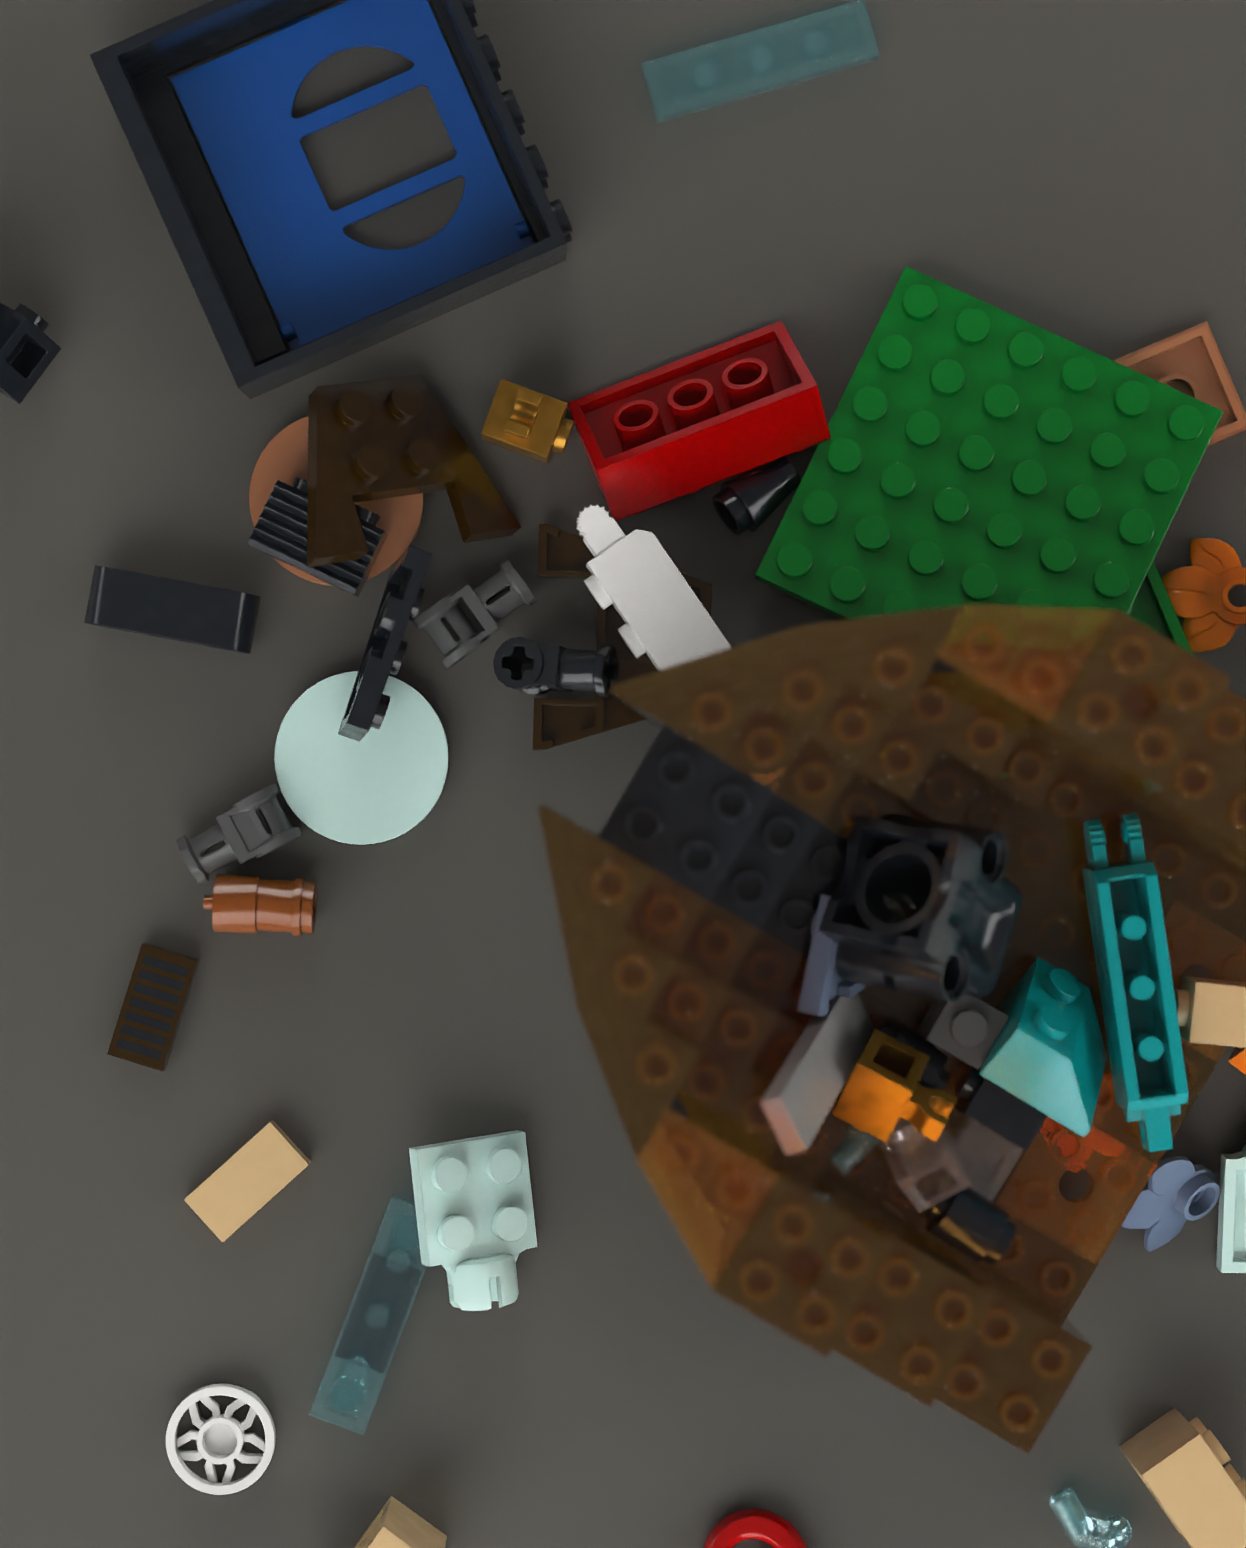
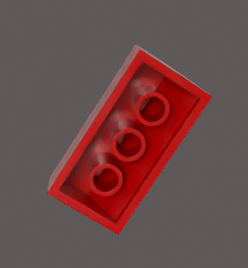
M782 321L567 403L598 487L615 521L642 513L651 507L685 494L694 493L703 487L739 473L751 471L757 466L794 452L803 451L809 446L831 438L818 385Z

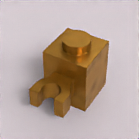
M501 378L481 431L483 441L548 464L552 451L563 454L574 421L565 418L568 410L567 402Z
M874 1029L832 1115L886 1143L901 1117L909 1121L919 1133L936 1142L947 1123L948 1116L957 1101V1097L940 1089L926 1088L919 1085L918 1081L930 1057Z

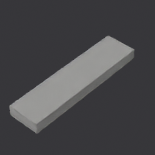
M858 993L851 998L837 995L829 1001V1013L823 1017L812 1016L760 1102L781 1148L787 1156L808 1150L875 1029Z

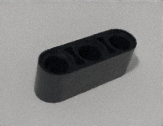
M95 565L84 623L250 654L261 597L228 589Z

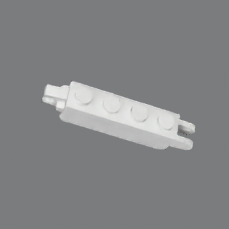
M590 504L589 508L584 507L583 512H579L580 515L577 518L578 521H576L578 523L576 529L580 531L579 536L582 535L584 537L583 542L594 556L586 565L592 575L584 580V583L603 610L613 605L625 624L618 628L617 631L636 658L646 653L656 669L661 671L732 648L653 532L635 529L626 536L615 519L609 517V511L606 512L604 510L605 507L600 508L598 504L597 506ZM784 767L772 769L765 774H749L748 776L763 784L778 774Z

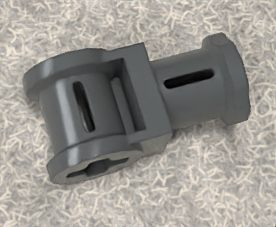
M508 559L500 563L501 571L474 590H472L469 584L457 593L453 592L432 605L413 621L418 629L425 628L445 656L442 663L446 669L454 666L489 640L488 637L500 630L496 624L524 603L531 606L537 602ZM506 589H510L509 592L504 594L495 602H493L490 605H487L489 601H491L493 598L501 594L503 591H505ZM444 619L448 620L458 634L459 641L456 642L443 624Z
M276 783L232 805L229 811L215 817L218 822L217 825L192 838L183 835L176 840L187 867L200 885L209 881V874L237 859L240 864L255 857L258 859L303 835L299 827H292L276 797L280 791ZM260 810H261L262 813L264 814V816H265V818H266V820H267V822H268L270 828L272 829V833H271V831H270V829H269V827H268L266 821L264 820V818H263V816H262ZM223 841L225 842L223 847L205 855L204 852Z

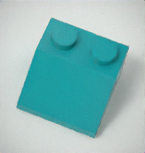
M1038 957L1000 1003L998 1011L1009 1016L984 1060L980 1075L1084 1138L1091 1129L1108 1055L1090 988L1079 982L1067 970L1056 968Z

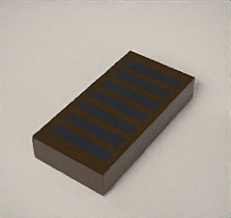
M142 943L107 1055L163 1072L166 1070L200 959L149 943Z

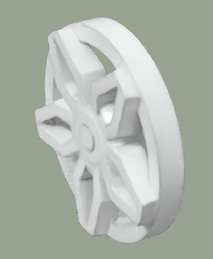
M225 1383L201 1387L185 1397L172 1414L166 1431L167 1455L175 1472L192 1488L214 1495L236 1493L256 1482L267 1469L276 1444L273 1418L261 1399L255 1393L243 1387ZM223 1395L237 1399L226 1407L224 1414H221L220 1405L210 1396ZM199 1400L212 1411V1417L207 1420L200 1414L197 1403ZM244 1404L249 1405L250 1409L243 1421L239 1422L232 1417L234 1411ZM189 1409L192 1424L200 1430L191 1429L177 1438L180 1419L185 1411ZM256 1414L262 1422L265 1440L254 1432H244L252 1426ZM192 1439L197 1442L198 1450H178V1447ZM244 1442H251L264 1453L245 1452L242 1449ZM202 1458L207 1460L204 1468L208 1480L193 1473L184 1461H199ZM235 1458L244 1464H258L246 1476L231 1481L236 1468ZM214 1464H226L227 1466L221 1483L218 1481Z

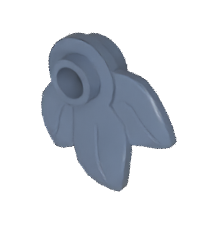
M1182 1156L1170 1157L1158 1162L1149 1170L1148 1185L1137 1187L1123 1202L1118 1213V1223L1128 1229H1146L1144 1233V1248L1148 1252L1163 1246L1177 1236L1187 1219L1190 1221L1198 1220L1208 1214L1215 1206L1220 1196V1187L1215 1182L1214 1173L1205 1165H1193L1191 1161Z

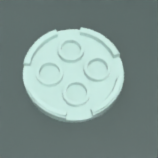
M358 671L336 674L316 683L293 703L286 713L277 734L274 754L275 772L280 790L287 804L309 828L318 834L342 843L357 845L375 844L394 839L408 832L425 819L434 808L443 792L449 766L448 741L438 714L426 698L407 683L392 676H388L382 693L390 696V701L380 729L370 727L369 732L360 742L339 735L338 731Z

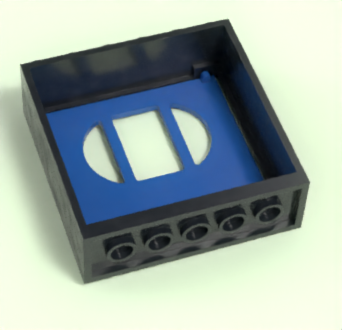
M213 0L90 54L236 385L249 399L262 395L566 261L567 243L572 241L570 235L573 232L572 226L560 199L549 203L544 189L549 188L546 180L549 177L546 166L537 146L533 144L525 148L520 137L525 134L522 123H525V120L512 90L509 89L501 93L497 82L502 79L498 68H501L488 35L484 34L477 38L473 28L477 27L478 24L474 15L477 11L473 0H430L527 221L522 217L428 0H348L307 18V15L341 0ZM275 29H277V32L271 35H268L262 39L252 42L246 46H243L237 50L227 53L221 57L211 60L205 64H202L198 67H195L189 71H186L170 79L184 108V111L188 117V120L192 126V129L196 135V138L200 144V147L204 153V156L208 162V165L212 171V174L216 180V183L220 189V192L224 198V201L228 207V210L232 216V219L236 225V228L240 234V237L244 243V246L248 252V255L252 261V264L256 270V273L260 279V282L264 288V291L268 297V300L272 306V309L276 315V318L280 324V330L276 324V321L272 315V312L268 306V303L264 297V294L260 288V285L256 279V276L252 270V267L248 261V258L244 252V249L240 243V240L236 234V231L232 225V222L228 216V213L224 207V204L220 198V195L216 189V186L212 180V177L208 171V168L204 162V159L200 153V150L196 144V141L192 135V132L188 126V123L184 117V114L180 108V105L176 99V96L167 78V76L177 73L183 69L193 66L199 62L209 59L215 55H218L224 51L234 48L240 44H243L247 41H250L256 37H259ZM361 47L380 48L399 54L414 64L408 71L297 119L292 117L297 94L307 76L321 62L336 53ZM425 86L429 90L455 149L456 157L341 209L331 210L302 148V139L409 91ZM457 178L465 180L460 204L451 220L436 235L420 244L403 249H378L363 245L344 234V229L350 225ZM530 231L532 232L535 238L536 244H534ZM284 339H286V341L288 342V345L291 349L290 352L288 351Z

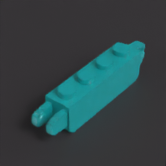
M1131 813L1121 816L1120 834L1124 846L1125 861L1108 863L1106 835L1099 818L1084 821V838L1088 866L1082 867L1115 1102L1123 1108L1125 1121H1138L1142 1147L1147 1149V1152L1173 1149L1170 1116L1180 1115L1181 1104L1188 1103V1086L1158 875L1154 862L1146 860L1138 815Z

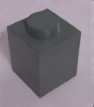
M963 995L954 1003L935 999L916 1033L936 1047L979 1070L1009 1016L976 997Z

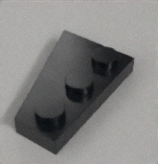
M409 545L390 572L338 731L339 735L360 742L369 732L370 727L380 729L390 701V696L382 693L389 674L397 675L401 667L408 642L402 641V637L408 620L413 622L419 611L425 591L420 586L432 553Z

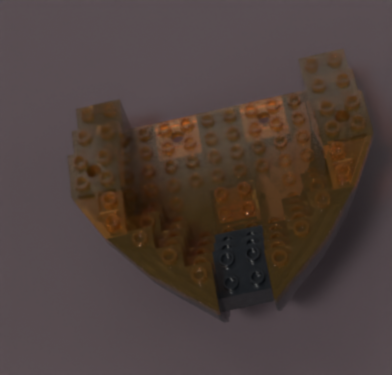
M962 605L801 625L614 684L610 692L660 727V732L599 833L544 804L539 808V814L576 1006L639 1165L713 1291L827 1358L833 1349L927 1406L931 1407L936 1399L1029 1454L1092 1348L1088 1341L1067 1319V1316L1166 1151L1147 1152V1149L1142 1147L1138 1121H1125L1123 1108L1115 1102L1082 867L1088 866L1084 838V821L1099 818L1105 830L1108 863L1125 861L1124 846L1120 834L1121 816L1131 813L1138 815L1146 860L1154 862L1158 875L1174 990H1182L1180 987L1182 972L1194 964L1202 965L1207 970L1210 979L1246 982V699L1226 688L1231 679L1230 676L1119 610ZM894 813L936 820L944 824L955 823L1003 832L1008 843V861L1004 875L1020 888L1023 899L997 983L988 995L976 998L999 1010L1001 1001L1038 957L1056 968L1067 970L1079 982L1090 988L1108 1057L1091 1129L1084 1138L1047 1116L1027 1151H1024L953 1107L948 1116L947 1123L936 1142L919 1133L909 1121L900 1117L886 1143L832 1115L852 1074L851 1072L808 1150L789 1156L783 1152L760 1102L813 1016L812 1014L797 1011L812 941L811 923L815 913L818 911L821 894L832 896L841 881L846 863L847 844L857 815L883 819L886 815ZM866 985L858 993L875 1029L884 1019H888L896 1026L900 1023L905 1024L915 1033L935 1000L900 992L898 989L894 991ZM1181 1038L1188 1086V1103L1181 1104L1180 1115L1170 1116L1172 1139L1228 1046L1193 1043ZM936 1047L949 1057L944 1069L951 1076L943 1091L957 1097V1103L960 1097L955 1094L956 1086L970 1065ZM1072 1168H1081L1089 1176L1090 1185L1088 1191L1078 1199L1064 1198L1059 1191L1061 1176ZM955 1180H960L1008 1211V1219L1017 1224V1231L1009 1248L998 1262L993 1265L982 1259L974 1262L926 1230L928 1217L923 1214V1209L937 1186L943 1183L948 1187Z

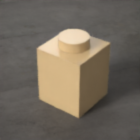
M1183 976L1182 990H1174L1180 1037L1193 1043L1246 1048V982Z

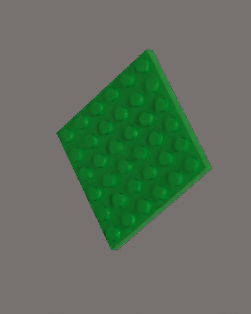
M905 266L828 424L831 438L819 443L755 574V579L844 621L965 606L941 646L963 644L1072 650L1079 639L1094 632L1097 625L1112 612L1126 619L1224 411Z

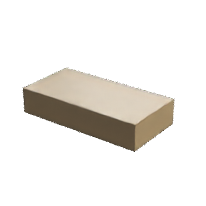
M272 1119L193 1190L184 1201L223 1243L301 1173L311 1161Z

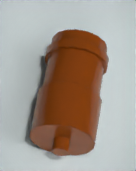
M217 874L213 895H204L203 909L212 910L214 932L257 934L259 931L290 932L293 936H302L303 933L313 934L317 917V882L306 881L305 878H295V881L262 879L261 876Z

